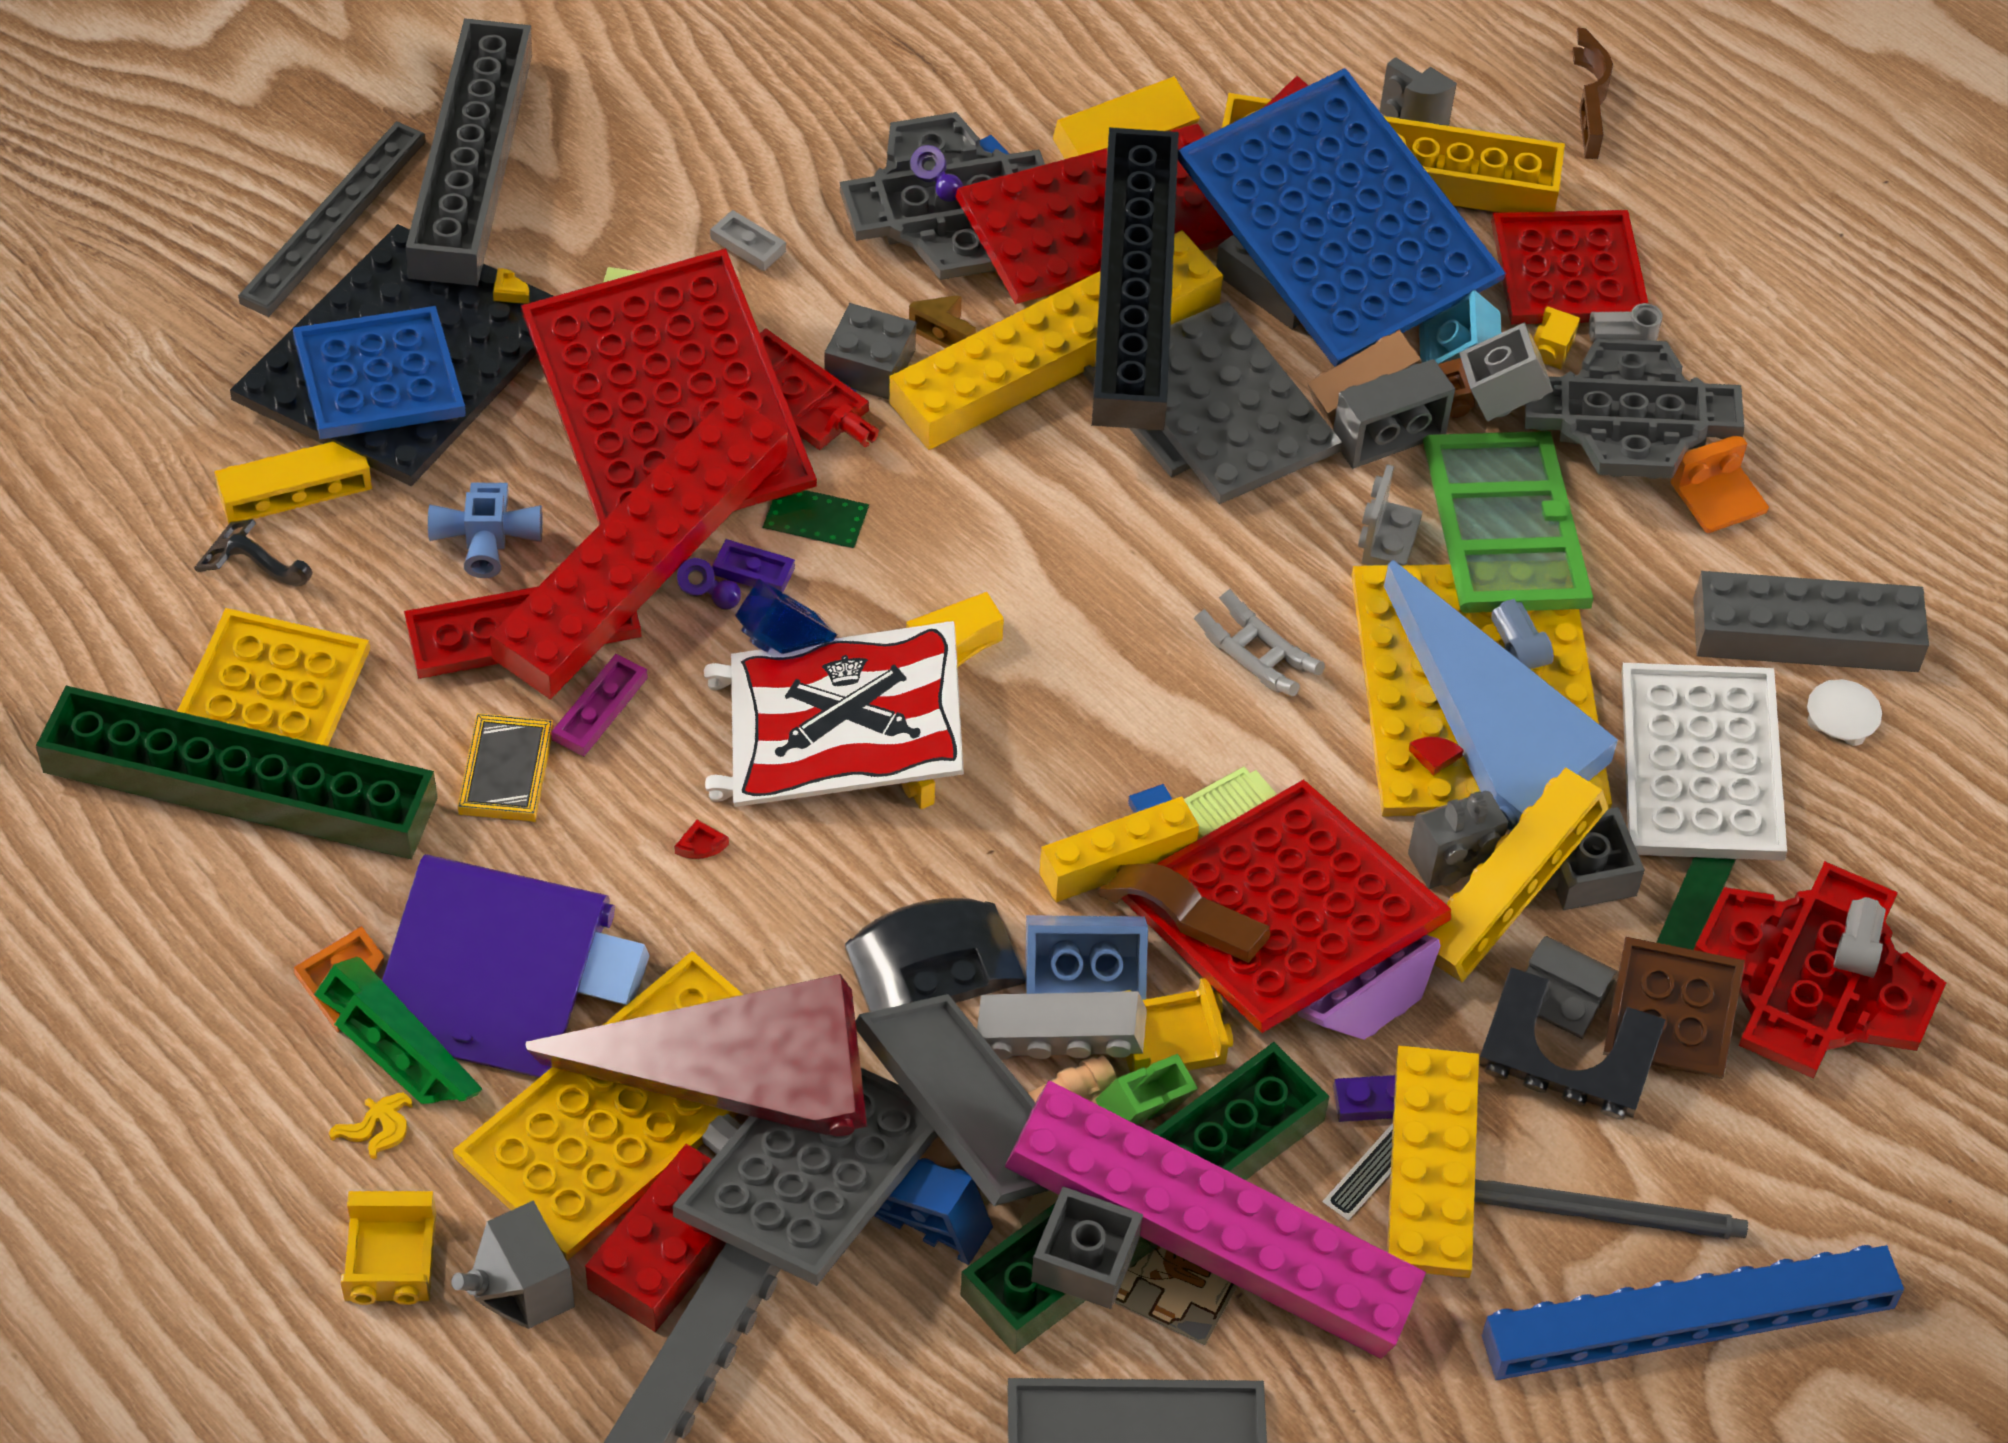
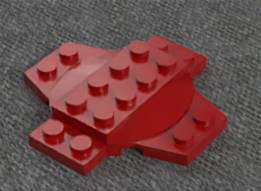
M1824 861L1811 890L1799 891L1796 893L1795 898L1785 901L1775 900L1774 894L1724 887L1694 950L1745 960L1740 994L1752 1016L1738 1046L1813 1079L1828 1049L1860 1042L1917 1051L1947 982L1910 953L1900 954L1895 949L1891 940L1893 932L1885 921L1898 892ZM1864 897L1877 900L1886 909L1879 943L1883 944L1882 952L1874 978L1833 967L1842 933L1845 932L1847 915L1852 900H1860Z

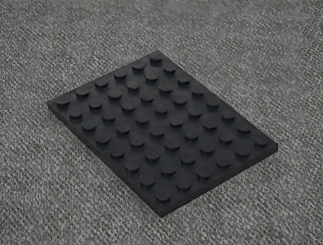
M397 224L293 328L436 306L465 404V416L320 439L294 341L293 328L230 389L232 401L322 444L335 442L366 457L370 467L412 487L537 353L522 314L521 305L525 304L494 301L493 291L497 269L483 263L478 286L408 279L406 244L410 229ZM527 284L529 288V303L553 297V295Z

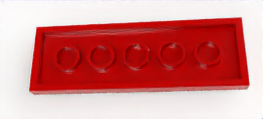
M537 587L404 611L418 679L499 664L492 659L490 634ZM637 611L605 644L642 637Z

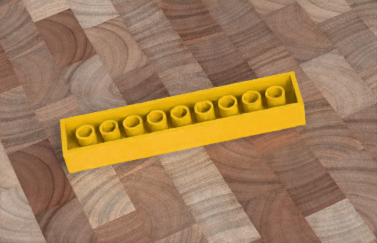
M1228 93L1222 128L1262 109L1271 99ZM1384 116L1453 206L1499 213L1555 211L1560 189L1565 143Z
M1183 230L1174 234L1171 324L1196 315L1220 303L1223 274ZM1100 271L891 375L890 405L924 446L931 450L1084 372V367L1088 365L1094 367Z

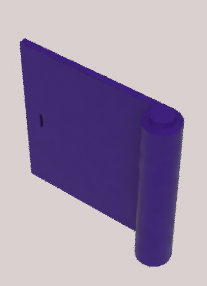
M425 854L418 865L382 981L455 1059L540 1078L552 1067L540 1064L526 1050V1042L566 1033L595 932L601 933L604 927L610 928L614 918L615 905L610 904V898L605 894Z

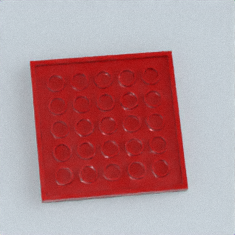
M1304 779L1157 863L1185 877L1202 897L1270 926V938L1249 963L1181 933L1171 916L1154 901L1141 895L1128 894L1122 897V900L1138 916H1145L1147 924L1261 1033H1264L1452 920L1451 908Z

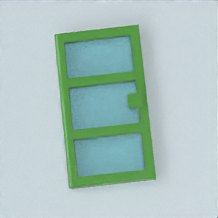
M1551 431L1437 434L1425 436L1423 438V445L1460 610L1464 613L1492 612L1502 602L1515 599L1516 602H1522L1526 611L1591 609L1594 598Z

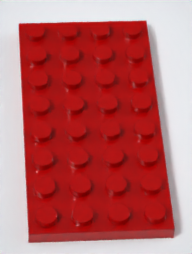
M1199 124L1172 130V132H1179L1178 150L1205 137ZM1107 148L957 189L955 197L1015 304L1057 293L1100 271ZM1178 161L1174 234L1183 230L1201 251L1216 248L1232 236L1233 232Z

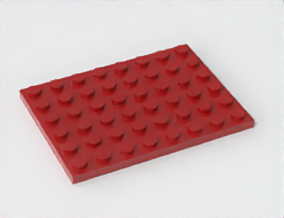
M726 248L521 305L524 320L599 525L730 393L788 431L787 457L734 511L817 487V478Z

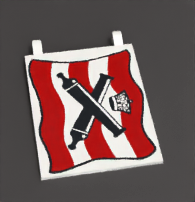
M954 621L731 654V666L712 663L704 668V677L708 680V686L711 690H720L732 683L733 777L711 775L706 778L705 788L709 791V798L713 802H720L733 796L734 806L739 807L964 774Z

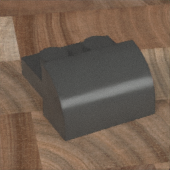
M1395 57L1387 63L1379 111L1386 117L1449 126L1457 83L1432 67L1421 73Z
M1545 936L1532 954L1526 970L1527 973L1549 980L1548 989L1538 1017L1583 1039L1598 1009L1602 1007L1619 971Z

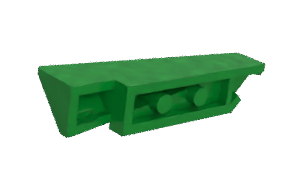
M354 957L333 965L314 995L341 1013L334 1025L421 1104L446 1100H459L461 1102L479 1095L482 1087L361 958Z

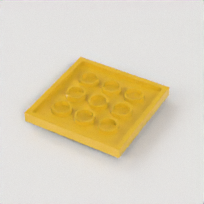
M225 608L177 711L328 746L369 654V640Z

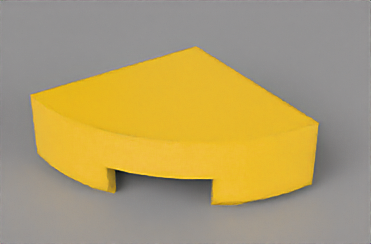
M498 268L493 291L494 301L529 304L528 285L517 278L513 271Z

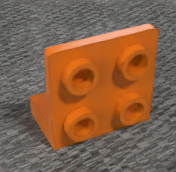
M1731 436L1687 451L1673 478H1671L1670 483L1706 533H1712L1768 512V504L1741 468L1748 444L1743 437Z

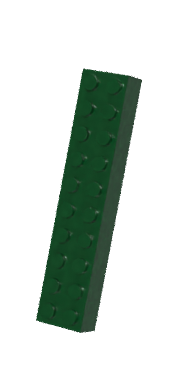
M67 685L36 744L43 773L410 860H412L438 799L435 775L432 770Z
M1273 1042L1154 1129L1152 1133L1247 1180L1325 1121L1330 1096ZM1056 1202L964 1269L961 1274V1297L1014 1354L1086 1301L1031 1281L1033 1257ZM1140 1236L1128 1269L1157 1248L1158 1245Z

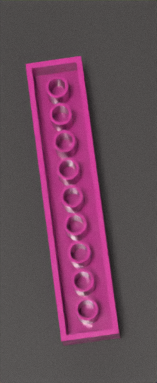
M1048 1080L1038 1096L1005 1165V1168L1058 1195L1062 1187H1066L1143 1214L1141 1237L1380 1359L1396 1346L1426 1274L1425 1271L1050 1080Z

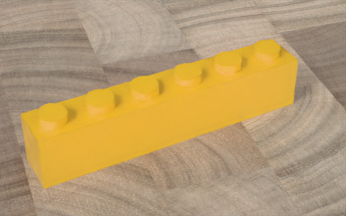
M1566 767L1558 777H1553L1549 780L1542 796L1533 806H1528L1523 811L1519 823L1509 835L1506 834L1500 838L1492 855L1485 863L1479 864L1474 869L1470 881L1460 893L1453 894L1448 900L1447 905L1451 908L1452 920L1427 934L1439 939L1441 945L1434 965L1461 983L1464 982L1609 809L1602 789Z

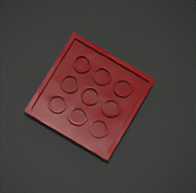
M1628 210L1493 213L1491 225L1499 265L1506 272L1502 282L1511 325L1524 322L1525 324H1542L1547 306L1579 317V323H1589L1591 312H1632L1633 308L1638 304L1648 303Z

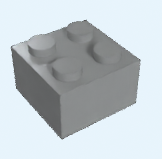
M1525 322L1460 352L1470 389L1487 421L1496 417L1506 416L1512 410L1529 402H1536L1546 394L1553 392L1542 356Z

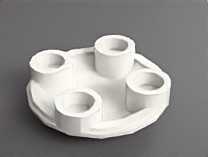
M1844 679L1828 680L1816 686L1809 695L1807 704L1809 716L1807 722L1815 731H1822L1832 738L1841 739L1849 745L1857 746L1862 744L1865 738L1872 735L1880 726L1882 710L1879 700L1869 689L1859 683Z

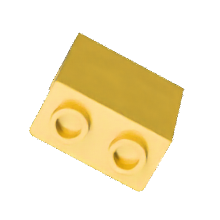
M1200 978L1197 990L1143 1000L1147 1009L1143 1054H1130L1126 1057L1130 1073L1143 1067L1146 1069L1151 1064L1176 1054L1180 1056L1188 1071L1226 1064L1228 1048L1233 1047L1232 1030L1229 1023L1223 1024L1220 1015L1223 1012L1220 993L1217 990H1212L1211 984L1205 978Z
M348 1191L347 1208L350 1219L345 1274L341 1275L344 1301H352L359 1305H369L375 1301H395L402 1305H411L418 1301H430L436 1223V1206L433 1191Z

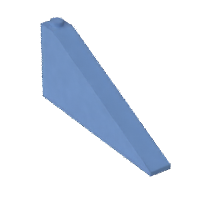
M1392 560L1388 563L1384 583L1388 597L1458 745L1464 749L1463 756L1480 792L1485 790L1491 792L1508 820L1507 829L1511 831L1519 823L1523 811L1528 806H1533L1542 796L1549 780L1553 777H1558L1565 767L1589 781L1612 762L1618 739L1397 562Z

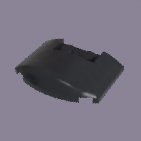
M939 898L913 903L875 919L863 927L853 939L850 938L845 943L846 953L869 1012L949 994L953 1001L957 1003L1026 983V978L995 903L983 902L970 898Z

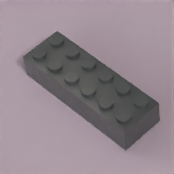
M1701 571L1693 597L1696 656L1919 672L1929 647L1924 589L1921 586Z

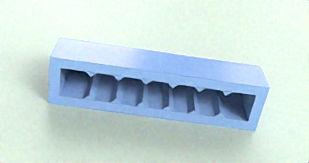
M595 932L578 993L623 1005L629 1004L638 992L650 956L645 944Z

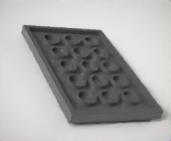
M1228 301L1170 325L1167 409L1165 427L1162 432L1219 504L1341 452L1342 441Z
M861 1068L867 1127L855 1129L850 1135L832 1136L749 1116L673 1205V1217L817 1286L937 1138L938 1134L899 1084Z

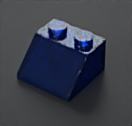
M760 578L735 614L736 618L743 625L741 631L750 637L749 641L767 653L772 648L781 654H786L834 641L838 635L819 613Z

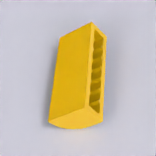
M1175 76L1057 120L1053 141L1063 157L1067 159L1107 148L1109 127L1172 131L1196 124L1200 120V116Z

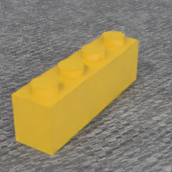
M335 442L302 448L297 451L214 471L218 494L228 525L230 522L256 519L372 489L370 469L366 457Z
M1180 796L1042 846L1039 874L1055 903L1101 887L1103 884H1109L1117 875L1116 870L1120 865L1157 864L1197 841L1199 824L1184 798Z

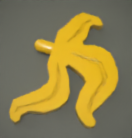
M404 1092L382 1097L377 1103L371 1098H367L365 1105L370 1110L366 1112L364 1120L357 1124H335L329 1131L330 1140L342 1137L350 1142L367 1141L372 1136L376 1123L380 1122L383 1131L376 1134L368 1144L370 1158L376 1159L378 1152L399 1145L406 1136L407 1121L397 1111L403 1106L412 1108V1099Z

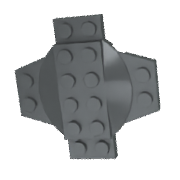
M957 112L891 122L886 167L884 169L879 168L872 177L840 182V194L855 240L887 236L889 245L902 243L913 247L940 280L996 271L958 200L952 202L943 201L936 193L935 181L924 182L917 178L911 168L912 154L916 149L924 145L937 147L946 159L945 173L956 175L961 180L963 186L1045 165L1040 149L1007 155L997 149L992 153L987 152L980 146V138ZM929 160L924 164L925 170H932L935 167V161Z
M1596 338L1582 362V370L1578 375L1575 376L1570 371L1562 377L1548 376L1553 392L1546 394L1536 402L1525 404V429H1536L1539 431L1560 430V442L1581 444L1597 473L1612 477L1673 478L1687 449L1705 446L1706 437L1725 439L1731 436L1743 437L1744 434L1741 385L1708 384L1697 377L1691 379V382L1686 380L1682 375V365L1667 341Z

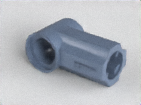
M1515 599L1507 600L1492 611L1491 619L1505 643V650L1529 669L1552 664L1554 654L1551 641L1545 632L1538 633L1522 602H1516Z

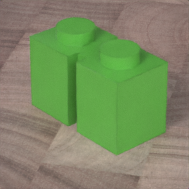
M1176 1054L1153 1063L1146 1069L1143 1067L1116 1078L1095 1101L1099 1106L1139 1125L1146 1119L1149 1121L1177 1109L1198 1087L1180 1056Z

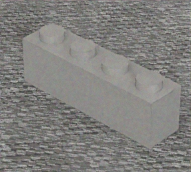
M1139 991L981 995L977 1030L1001 1060L1009 1059L1011 1056H1030L1037 1059H1046L1051 1055H1069L1074 1058H1086L1090 1054H1108L1121 1058L1127 1057L1130 1054H1143L1147 1009Z

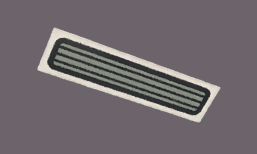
M1393 1123L1322 1201L1348 1221L1391 1174Z

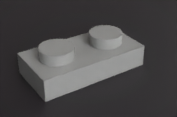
M734 210L729 212L710 229V236L713 241L763 271L769 268L786 252V242Z

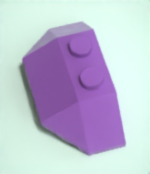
M1429 935L1423 936L1300 1010L1298 1016L1323 1027L1363 1040L1373 1036L1381 1027L1395 1017L1404 1014L1408 1008L1422 999L1441 946L1439 939Z

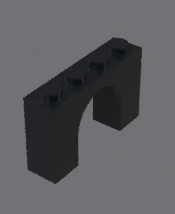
M1511 967L1480 1055L1479 1065L1486 1067L1484 1071L1496 1078L1508 1079L1510 1075L1524 1080L1523 1085L1531 1090L1546 1093L1548 1088L1562 1093V1099L1569 1103L1585 1106L1586 1102L1602 1107L1601 1112L1607 1116L1624 1119L1626 1115L1633 1118L1666 1019L1627 1007L1614 1046L1601 1063L1585 1070L1561 1068L1550 1062L1543 1055L1535 1038V1024L1548 989L1549 980Z

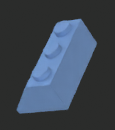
M1026 915V994L1122 992L1131 990L1139 991L1142 1000H1146L1148 925L1145 916Z

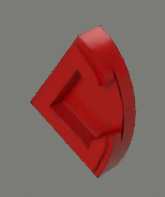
M1440 737L1419 738L1410 742L1409 751L1433 776L1462 758L1464 749L1458 744Z
M696 819L674 846L675 854L690 859L708 858L723 851L729 845V837Z

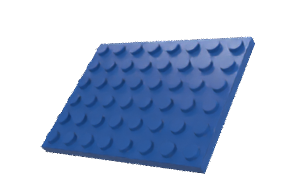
M1346 68L1178 150L1179 163L1334 367L1376 344L1380 338L1391 335L1398 330L1404 333L1457 305L1470 292L1476 290L1480 293L1503 281L1506 275L1503 268Z

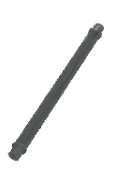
M1475 1179L1474 1201L1483 1202L1484 1204L1567 1216H1580L1594 1220L1671 1231H1685L1723 1239H1729L1730 1236L1746 1238L1748 1232V1220L1732 1218L1731 1214Z

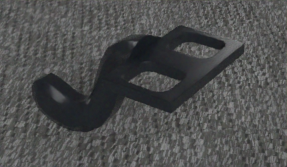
M254 519L230 522L194 567L197 572L217 570L222 567L230 555L243 554L248 556L270 576L288 585L303 586L310 580L313 574L310 566L304 561L296 560L292 565L286 566L270 555L259 544L246 537L256 524ZM243 527L239 533L233 534L228 538L235 529ZM222 553L215 562L207 564L215 554Z

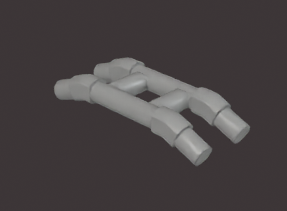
M1231 589L1222 594L1219 599L1228 608L1230 615L1243 627L1236 635L1230 637V634L1218 622L1216 623L1205 609L1194 617V620L1204 630L1206 637L1216 647L1223 649L1261 679V683L1276 692L1295 696L1300 688L1299 683L1286 678L1284 674L1273 669L1284 658L1294 668L1308 671L1315 675H1321L1325 669L1324 662L1311 657L1310 654L1303 652L1297 646L1294 647L1257 618L1256 614L1244 602H1241ZM1257 636L1272 648L1260 659L1244 648Z

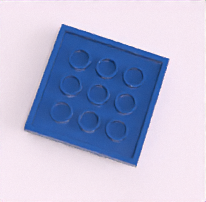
M436 306L293 328L294 341L320 439L465 416V404Z

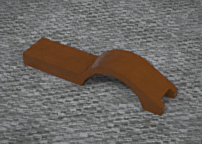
M1577 28V42L1582 47H1573L1574 65L1584 67L1598 79L1594 83L1584 85L1579 107L1585 159H1598L1604 136L1600 105L1607 96L1613 62L1607 50L1586 28Z
M1154 863L1120 865L1116 870L1117 875L1109 884H1103L1099 889L1100 897L1118 904L1123 896L1128 894L1141 895L1150 899L1171 916L1181 933L1248 963L1270 938V926L1202 897L1185 877L1165 866Z

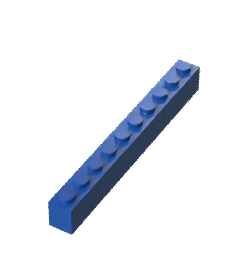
M1862 1245L1846 1253L1833 1255L1831 1252H1822L1806 1260L1794 1262L1792 1259H1783L1773 1263L1771 1266L1755 1269L1752 1266H1743L1731 1273L1716 1276L1712 1273H1704L1694 1277L1692 1280L1676 1283L1672 1280H1664L1654 1284L1652 1287L1637 1290L1632 1287H1625L1614 1291L1612 1294L1598 1297L1585 1294L1564 1303L1554 1304L1553 1302L1546 1301L1538 1303L1530 1309L1519 1311L1501 1309L1487 1316L1481 1336L1496 1381L1895 1309L1904 1291V1287L1888 1246L1872 1248L1870 1245Z

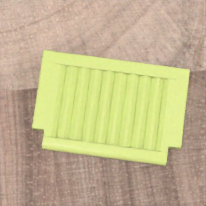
M1242 767L1184 800L1199 824L1198 836L1202 838L1277 794L1257 770L1249 773L1245 767Z

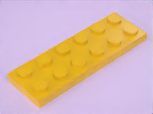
M1398 1045L1395 1070L1387 1252L1425 1271L1426 1274L1470 1278L1473 1258L1479 1054Z

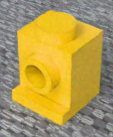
M1548 306L1544 312L1542 325L1538 326L1533 340L1536 346H1538L1537 348L1544 364L1561 370L1575 342L1580 318Z

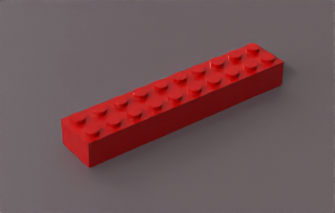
M730 393L490 634L492 659L551 700L787 457L788 431Z

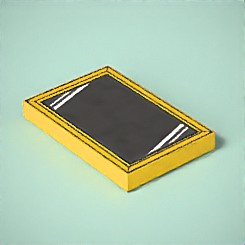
M477 713L457 807L458 815L536 822L552 739L551 731L554 729L553 720Z

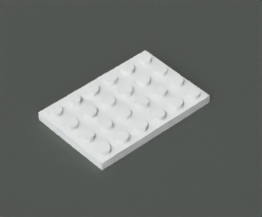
M1623 663L1621 674L1628 831L1638 855L1785 861L1787 842L1774 668Z

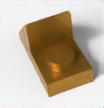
M955 295L913 301L909 305V320L916 322V334L943 348H947L976 333V327L960 319L961 296Z

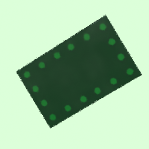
M804 490L773 499L762 528L854 548L870 504Z

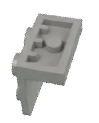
M1386 465L1383 477L1376 475L1371 492V497L1376 499H1372L1371 503H1367L1362 524L1368 525V527L1363 526L1358 547L1364 548L1363 564L1371 566L1388 565V563L1394 560L1399 565H1407L1421 522L1423 511L1388 502L1394 470L1392 465Z

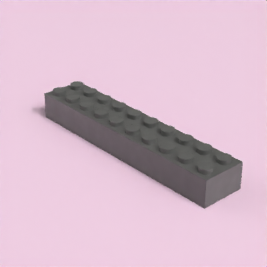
M464 18L406 244L408 279L474 286L479 284L532 59L531 25Z

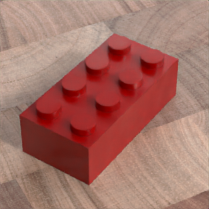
M687 1143L585 1265L587 1289L655 1333L727 1243L673 1217V1205L712 1160Z

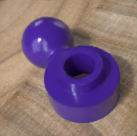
M924 145L916 149L912 154L910 162L916 177L924 182L935 181L936 193L943 201L952 202L957 200L955 197L957 189L963 187V184L956 175L945 173L947 163L941 150L932 145ZM929 160L935 161V167L932 170L924 169L925 162Z
M691 558L683 562L679 567L677 583L685 594L697 597L709 593L712 595L714 604L725 610L736 607L740 602L741 590L739 586L730 580L716 581L713 568L707 561L700 558ZM699 572L703 577L702 582L697 585L690 583L688 579L689 574Z

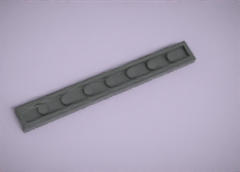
M396 121L238 295L239 304L270 317L425 144V133Z

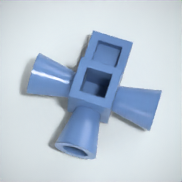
M471 483L470 492H466L465 511L429 505V541L466 535L467 549L469 550L464 562V570L473 577L491 578L501 571L498 549H505V535L542 542V505L507 512L508 483Z

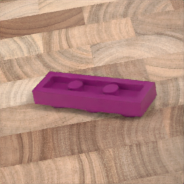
M615 653L551 731L552 741L585 757L648 679L647 669Z

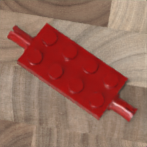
M767 328L760 332L800 437L818 450L824 448L843 432L854 438L863 447H868L869 442L873 443L879 433L878 428L861 418L869 411V401Z

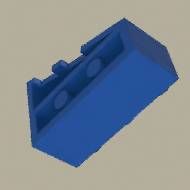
M921 1158L917 1161L874 1215L876 1218L898 1229H901L906 1224L926 1234L923 1242L932 1247H935L939 1241L959 1252L957 1260L967 1265L971 1263L993 1228L976 1183L970 1175L960 1169L953 1171L938 1166L926 1158Z

